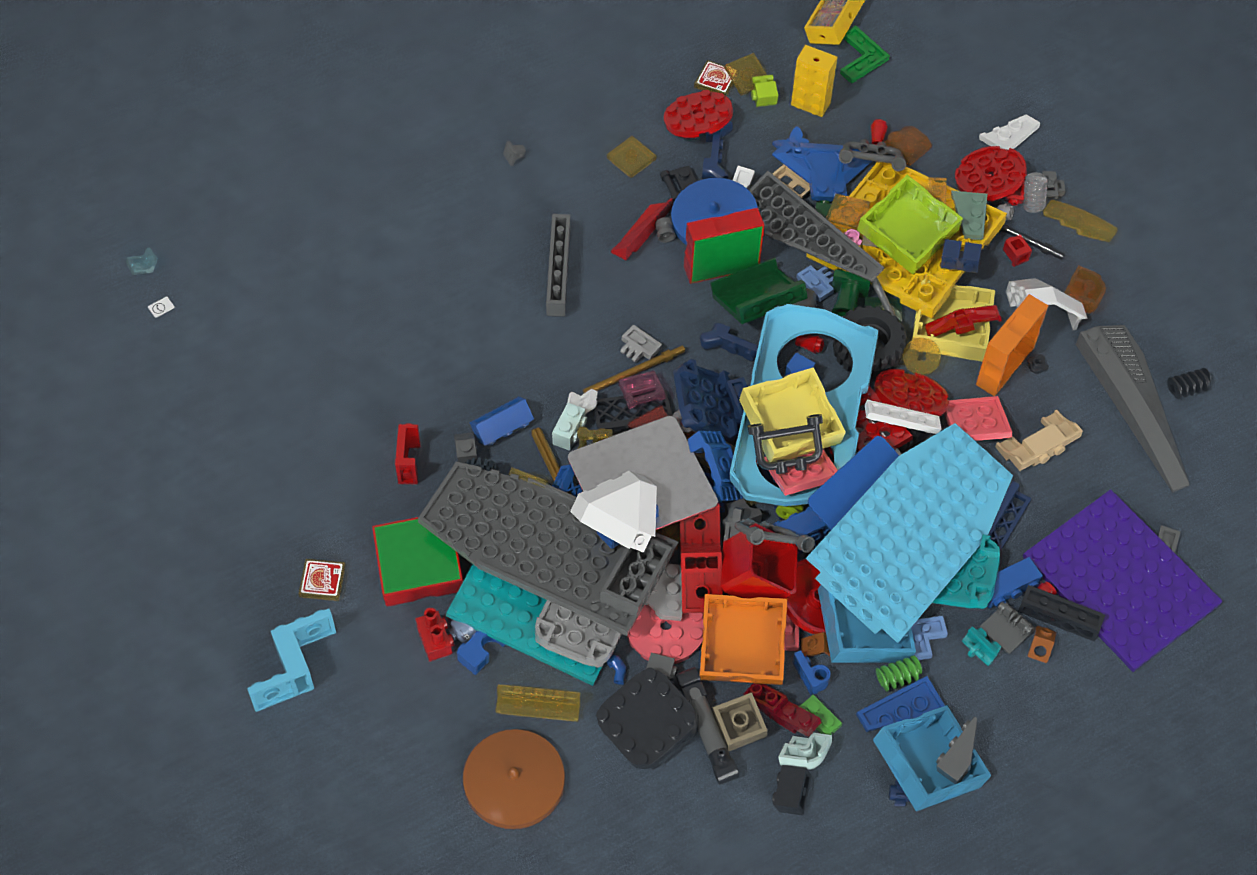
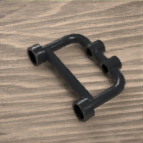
M822 414L806 416L807 425L764 432V426L761 423L748 425V434L753 435L755 455L759 466L766 470H776L777 474H783L788 472V467L795 466L797 471L806 470L807 464H812L819 460L823 450L819 425L823 423ZM809 432L813 433L815 447L813 455L799 456L788 460L781 459L775 462L765 461L762 440Z

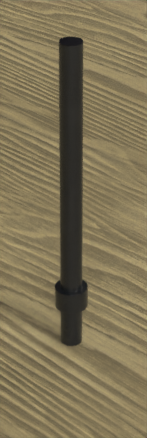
M1005 224L1000 229L1013 237L1021 234L1027 244L1040 249L1046 255L1050 254L1060 260L1065 255V253L1052 248V245L1044 244Z

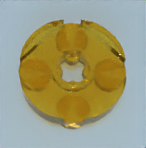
M913 339L904 349L902 356L904 364L914 374L915 372L919 375L930 374L940 364V348L931 339ZM919 352H926L925 357L927 359L925 361L918 360L919 356L917 354Z

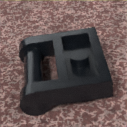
M690 166L672 171L664 170L660 173V178L665 182L671 198H673V203L680 193L677 192L671 179H675L680 191L697 182Z

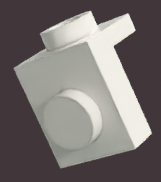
M738 166L733 181L742 184L749 190L755 171Z
M590 389L581 396L571 392L569 393L567 403L584 408L586 414L596 407L598 392Z

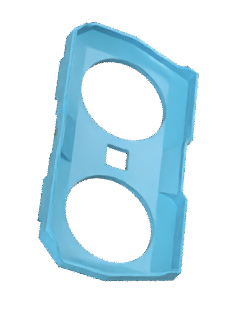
M792 304L777 306L765 314L750 386L782 379L777 367V358L784 345L793 338L804 334L818 333L831 336L840 341L851 354L853 361L852 372L841 386L825 392L829 403L835 409L846 432L841 444L831 446L834 465L839 470L856 455L859 433L855 427L861 396L867 393L869 388L878 330L871 326L858 325L825 309ZM743 411L730 469V481L745 500L779 506L808 504V498L821 486L785 496L780 488L769 483L761 475L756 464L753 435L748 434L747 426L751 424L745 411Z

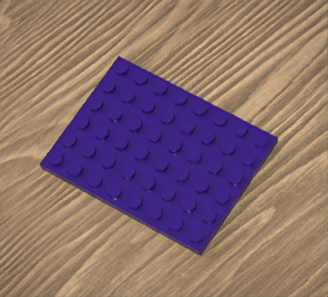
M1111 489L1023 554L1024 559L1031 558L1043 575L1042 578L1055 588L1061 598L1105 614L1098 636L1132 672L1136 671L1222 603V600Z

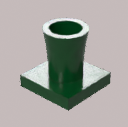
M835 269L832 287L834 292L838 293L832 313L842 317L849 310L854 311L857 308L859 297L867 299L871 281L851 272Z

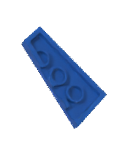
M928 676L858 711L856 715L865 731L869 732L882 729L884 726L905 719L917 718L926 712L944 707L945 705Z

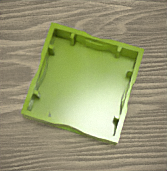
M906 175L890 190L883 200L876 203L860 218L857 231L911 274H914L944 245L945 239H950L959 230L963 218L946 204L934 198L914 179Z

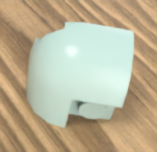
M812 733L809 738L792 736L790 743L784 744L779 755L780 765L804 767L808 770L816 768L825 759L829 751L832 735Z

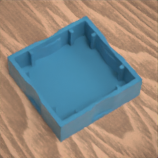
M820 585L818 593L831 663H895L898 660L903 661L904 658L910 659L916 653L911 628L899 642H896L883 629L874 634L825 587Z
M947 705L926 712L917 718L905 719L884 726L873 739L915 811L979 789L991 777L990 772L975 749H973L970 771L960 783H952L937 771L938 764L936 761L942 753L946 754L950 749L949 744L955 736L959 737L963 732Z

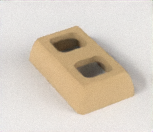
M784 164L773 173L779 180L784 176L791 178L792 181L786 186L800 198H803L810 192L809 183ZM801 186L805 191L802 194H798L793 189Z

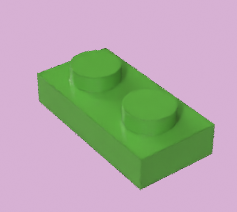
M814 695L799 706L820 717L822 723L816 729L821 734L832 735L842 726V722Z

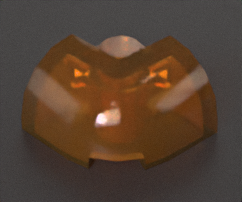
M1078 265L1064 293L1083 303L1085 312L1091 313L1097 309L1107 287H1105L1101 275Z

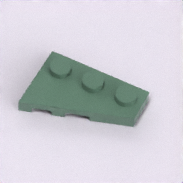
M951 191V198L954 201L956 213L963 218L961 229L964 238L983 240L987 194Z

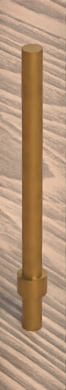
M682 345L673 350L668 349L655 358L582 389L583 393L590 389L599 391L664 361L669 362L673 360V357L684 353L685 348Z

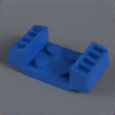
M721 431L696 432L688 439L689 449L691 453H705V459L711 470V477L716 484L712 489L718 499V503H730L743 499V496L730 481V469L734 455L731 445L726 443Z

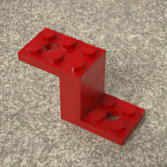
M719 503L713 509L680 521L682 613H704L705 596L700 597L696 594V590L699 587H705L708 590L707 594L722 595ZM699 518L705 520V527L702 529L696 528L694 526L695 520Z

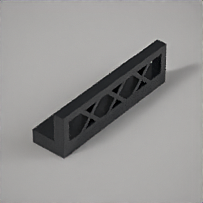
M1030 585L1026 589L1018 610L1019 613L1094 642L1105 617L1103 613Z

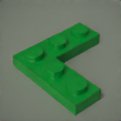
M856 25L845 34L843 39L862 55L840 70V74L851 84L889 60L890 55Z

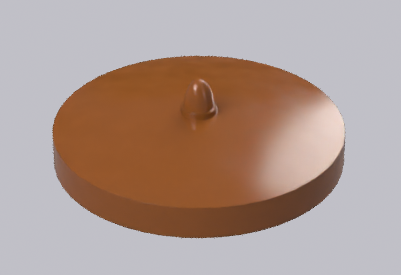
M518 729L500 731L483 739L470 753L463 772L465 795L473 811L487 823L505 829L526 828L544 820L558 805L565 784L563 763L553 745L538 734Z

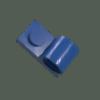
M801 650L794 653L792 663L809 694L812 696L826 689L831 674L828 667L824 665L811 667L809 658L804 656ZM816 676H822L824 680H819Z

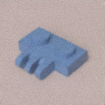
M810 265L797 273L796 278L798 280L802 279L805 282L806 288L813 290L816 293L817 300L820 302L834 293V288L831 286L833 283V273L828 271L829 269L826 266L816 271Z

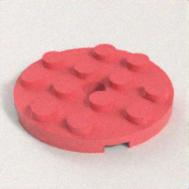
M648 604L644 605L627 635L628 642L647 661H649L650 654L654 653L674 658V664L681 663L689 659L702 646L704 613H682L681 621L663 620L655 614V611ZM665 621L671 625V628L668 630L660 627Z

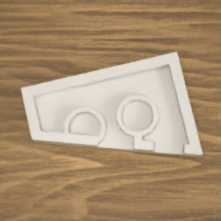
M1024 115L1008 122L1006 126L993 128L992 132L987 134L985 132L981 133L979 140L990 146H1000V149H1015L1040 127V122L1028 115Z

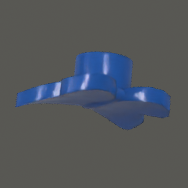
M797 126L792 130L789 138L773 141L772 145L778 149L786 142H792L794 146H799V142L809 143V140L803 138V133Z

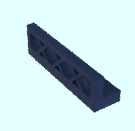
M1014 481L1003 498L988 534L990 539L999 546L1000 552L1032 499L1018 492L1020 484ZM1014 497L1024 501L1023 506L1015 507L1013 504ZM1013 512L1015 519L1006 522L1004 514ZM1004 527L1006 535L997 536L995 529Z

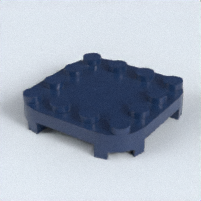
M690 359L676 368L673 374L682 425L696 432L721 431L725 441L733 442L737 439L741 424L725 387L726 381L731 380L728 377L730 373L725 370L716 373L699 367L694 359Z

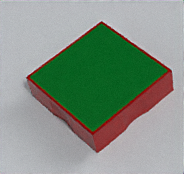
M758 208L687 223V247L684 256V269L690 284L728 276L760 263L764 222Z
M418 517L372 526L382 594L386 607L413 602L424 597L442 596L459 591L464 579L458 552L419 524Z

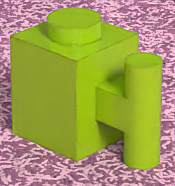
M773 75L752 77V83L755 86L754 90L751 91V97L753 101L755 100L756 107L776 105L778 92L776 82L773 81Z

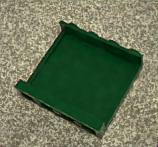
M775 257L710 282L713 299L741 324L762 317L766 312L777 306L794 304L808 298L805 282L802 279L796 282L791 280L778 269Z

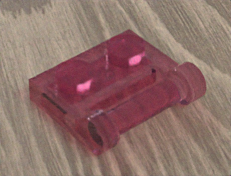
M655 371L619 380V387L629 409L645 402L666 399L664 389ZM656 390V392L633 398L634 395Z

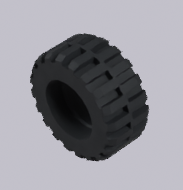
M860 306L855 308L854 311L849 310L846 312L845 316H842L843 318L861 326H871L877 329L878 338L885 343L884 347L875 350L871 376L877 378L883 371L896 369L902 360L906 344V332L904 331L903 324L899 323V318L896 315L892 316L890 311L881 310V307L877 306L876 308H871V306L861 308ZM834 338L833 353L837 357V362L843 365V369L847 372H852L853 361L850 352L840 341Z

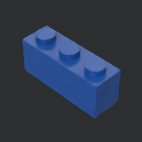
M517 397L469 423L478 443L489 446L494 444L496 439L511 435L513 430L528 426L529 422L534 418L526 400Z
M1030 557L998 572L994 595L987 606L989 609L994 606L998 607L1001 602L1005 603L1010 598L1016 599L1026 591L1028 585L1035 588L1040 585L1039 583L1043 575Z

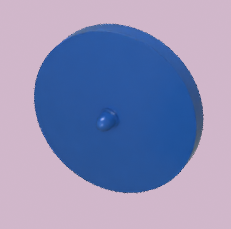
M725 178L703 179L686 187L675 199L671 211L673 229L677 237L687 245V223L757 208V203L752 193L736 181Z

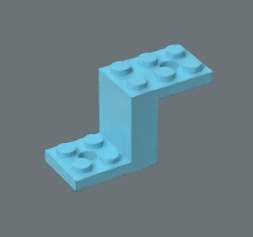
M329 608L318 610L313 615L300 617L292 623L279 625L274 630H271L272 638L285 673L276 674L269 680L256 682L247 688L256 712L314 689L310 671L300 647L336 633Z

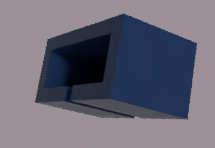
M945 239L941 268L978 273L982 244L965 242L964 251H960L962 241Z

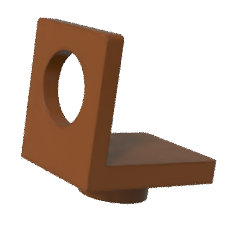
M1037 626L1028 657L1047 663L1055 642L1056 632ZM1035 647H1045L1046 654L1043 656L1037 655L1034 651Z
M822 632L802 638L801 651L803 655L811 657L825 653L830 656L826 633Z

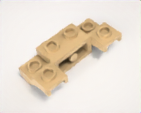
M1055 410L1048 417H1042L1041 423L1045 428L1025 438L1022 444L1012 436V438H1008L1001 443H996L995 447L1006 461L1010 459L1017 469L1021 471L1030 465L1044 464L1053 455H1060L1064 452L1067 444L1081 437L1082 429L1077 423L1069 421L1058 410Z

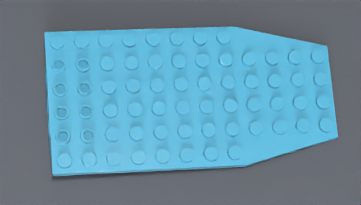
M954 423L898 456L806 557L820 571L815 579L874 634L883 629L896 642H899L981 545L982 535L989 534L1013 475Z

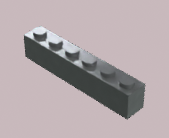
M552 214L546 300L547 316H565L571 229L569 214Z

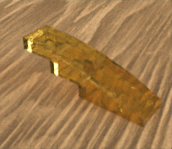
M1051 200L1043 210L1044 216L1060 220V225L1076 229L1078 235L1110 242L1118 231L1117 227L1085 210L1056 200Z

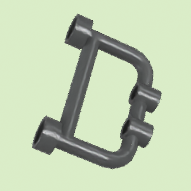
M862 139L860 142H846L843 145V149L839 152V160L844 164L850 163L853 158L891 163L895 171H902L906 167V160L902 156V152L897 148L887 146L884 142H879L877 145L869 144V141L866 139ZM851 149H859L861 152L852 151ZM867 151H874V152H877V154L865 153V152H867ZM885 153L893 154V155H895V157H893V156H886V155H884V154H885Z
M747 518L744 521H737L735 523V528L745 534L747 540L754 545L761 544L763 540L797 544V547L806 553L812 551L815 546V541L812 537L808 535L800 536L791 530L774 526L767 521L759 524ZM756 523L775 533L763 531L758 527H749Z

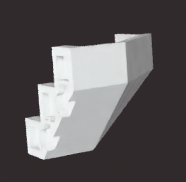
M1036 278L1009 281L1006 294L1010 307L1017 306L1018 308L1030 294L1047 305L1055 304L1066 310L1073 330H1077L1081 319H1088L1083 303Z
M627 471L614 480L609 479L598 484L592 490H585L579 493L570 512L580 522L621 545L644 552L651 536L655 537L657 486L645 476Z

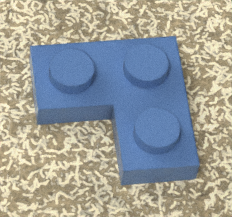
M943 616L918 619L913 624L911 630L916 649L914 655L918 660L932 658L929 640L946 638L948 634Z

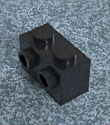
M782 765L781 772L777 775V790L773 793L772 797L773 805L779 812L796 815L804 814L812 777L807 768Z

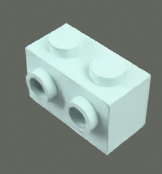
M567 403L552 432L553 445L571 450L573 444L578 441L581 429L585 427L587 422L584 408Z

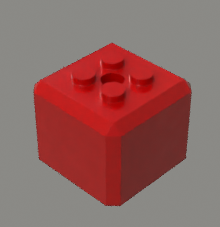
M756 523L749 527H758L763 531L775 533ZM742 532L723 542L721 589L732 596L746 599L757 597L785 599L794 594L797 583L798 548L796 544L763 540L761 544L754 545L747 540L746 535Z

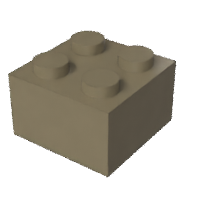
M752 693L713 707V714L728 751L767 737V728Z

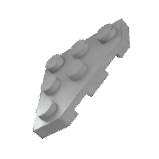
M667 564L645 605L648 604L655 611V614L660 619L681 621L682 619L681 565Z

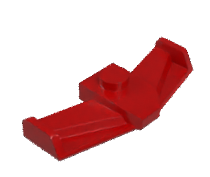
M997 305L958 309L924 326L927 336L933 334V337H936L952 329H955L956 335L975 330L973 323L994 320L1002 322Z

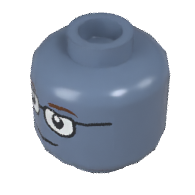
M455 620L451 621L452 629L449 632L454 640L459 639L460 642L466 643L476 633L474 628L465 623Z

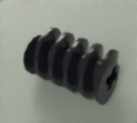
M1201 368L1200 370L1187 372V374L1183 373L1180 376L1169 377L1167 379L1168 389L1176 399H1181L1182 396L1188 397L1189 394L1191 396L1195 395V392L1198 394L1202 393V390L1206 392L1209 390L1211 382L1210 373L1206 368Z

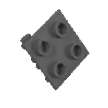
M1001 602L998 606L999 609L979 628L985 630L986 634L993 641H996L1002 649L1010 654L1036 628L1009 606L1008 603Z

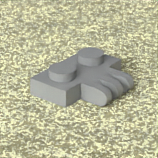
M635 325L622 335V341L626 345L620 352L622 354L627 352L626 356L628 358L633 356L632 361L637 362L642 356L650 360L662 349L661 343Z

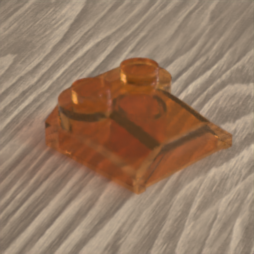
M905 126L899 131L891 132L888 139L884 142L889 147L899 149L908 166L932 148L928 137L914 126Z

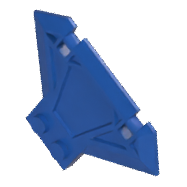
M786 142L772 153V156L809 183L811 198L816 201L845 202L848 198L846 185L873 162L853 158L850 163H842L839 160V152L843 149V145L799 142V146H794L792 142ZM851 149L852 151L861 152L859 149Z

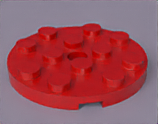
M709 90L680 96L666 108L664 122L667 130L675 136L696 138L699 137V134L705 132L712 134L723 128L733 116L732 103L723 93L710 92Z
M1000 146L984 147L971 152L961 160L960 166L955 171L956 184L961 192L987 194V201H996L1013 194L1024 183L1027 176V167L1023 156L1012 148H1009V150L1000 149Z
M903 369L886 370L877 376L874 391L884 404L941 416L946 412L949 404L948 394L940 384L931 378L917 372L914 375L904 373Z

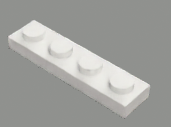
M867 400L864 405L866 418L933 434L941 431L939 416Z

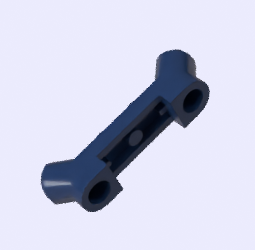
M731 120L723 128L712 134L706 132V142H712L711 158H704L702 179H728V172L718 163H721L722 153H719V149H723V139L721 138L732 132L733 129Z
M715 323L711 331L701 333L700 343L703 349L709 350L720 347L729 353L737 354L746 360L755 362L758 345L731 335V327ZM777 358V367L780 370L781 367Z

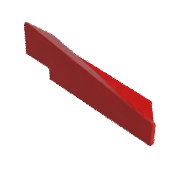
M673 198L664 203L649 205L622 238L621 242L611 250V253L624 260H627L633 252L636 253L655 230L656 221L664 218L672 209Z

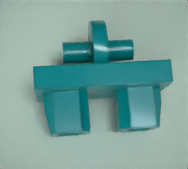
M971 627L962 640L970 649L967 655L970 658L976 655L989 666L1000 652L1001 646L996 641L990 643L986 639V631L982 628L975 629Z

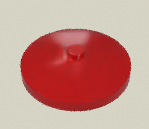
M807 559L797 562L796 592L785 598L787 599L786 614L798 627L808 633H826L818 588L821 584L815 579L820 571Z

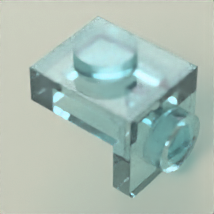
M146 248L144 255L127 257L126 264L133 275L153 273L157 264V257L151 248Z

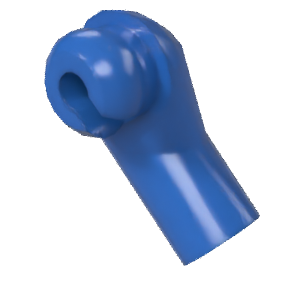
M612 655L607 661V665L613 667L616 671L614 683L622 685L626 674V665L619 656Z

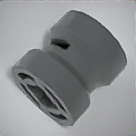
M667 217L658 219L655 223L656 230L658 231V240L663 243L673 241L676 235L672 219Z

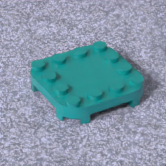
M982 535L981 545L932 603L980 609L988 606L994 595L1000 563L999 546L990 539V536Z

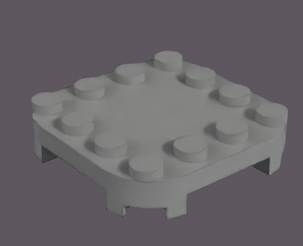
M549 600L546 601L539 618L537 617L535 625V641L557 654L595 667H602L610 659L621 636V633Z

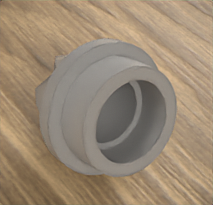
M1005 203L997 207V209L1007 213L1006 220L1012 219L1013 206Z

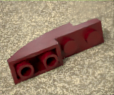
M753 683L743 694L752 693L760 711L794 734L798 731L809 737L822 723L820 717L791 703L786 695L765 684Z

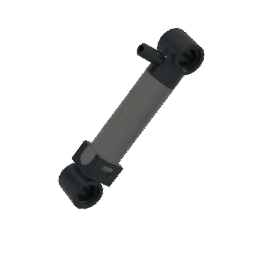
M693 667L676 673V679L683 696L691 703L698 715L697 729L712 764L718 784L721 785L739 778L737 767L721 734L697 669Z

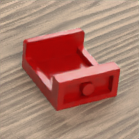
M411 423L398 425L395 467L398 484L418 485L416 459L408 458L409 448H420L421 442L418 425Z

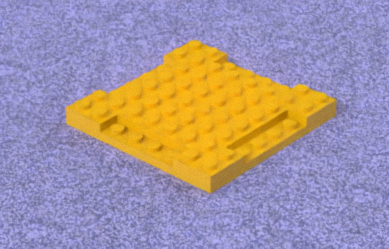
M877 162L835 212L829 222L842 233L850 229L857 230L860 218L876 203L883 200L890 190L906 175L914 179L934 198L943 202L955 212L951 191L958 190L908 167H905L902 171H895L891 163ZM986 204L983 240L965 239L961 226L949 240L962 241L960 251H964L965 242L982 244L983 249L985 245H989L1005 224L1007 213ZM860 233L859 238L862 240L863 243L864 235ZM862 243L859 245L885 268L877 276L883 290L899 297L901 304L917 312L920 309L921 314L929 318L934 317L950 296L951 289L965 272L941 268L944 245L914 274H911L879 247L865 246ZM806 253V257L834 271L835 269H842ZM926 279L925 284L921 285L922 280Z

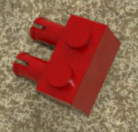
M427 608L424 611V616L415 618L430 662L451 655V646H454L452 635H447L445 629L448 628L445 617L441 618L439 611H436V609Z

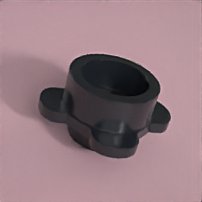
M1043 355L1027 359L1031 372L1040 374L1048 370L1049 366L1045 363Z

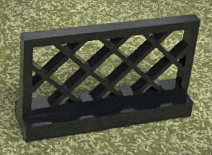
M666 390L596 399L597 405L593 409L599 441L667 416L674 417ZM660 397L664 399L660 404L653 401L655 398ZM637 400L645 402L642 406L635 404ZM618 403L627 404L623 409L616 406ZM649 404L656 407V409L653 412L645 408ZM605 405L608 408L602 411L597 406ZM630 407L638 410L634 415L627 412ZM612 409L618 412L616 417H613L608 413ZM660 410H662V411H664L665 413H667V414H664V415H657V413H658ZM641 413L648 415V417L639 418L638 416ZM623 415L630 418L628 420H619ZM603 418H606V419H608V420L611 421V422L600 423Z

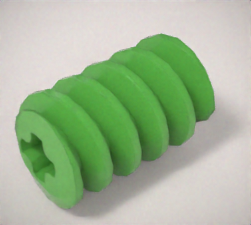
M915 655L911 656L910 659L904 658L903 661L898 660L895 664L889 663L888 666L883 665L880 669L876 668L875 670L877 679L886 692L889 691V685L896 689V682L902 687L904 686V680L911 684V677L918 681L919 675L922 674L921 664Z

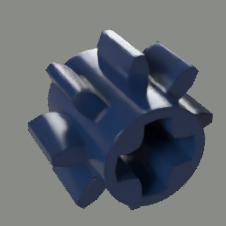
M896 779L895 785L890 784L889 800L895 801L894 806L905 807L906 802L910 801Z

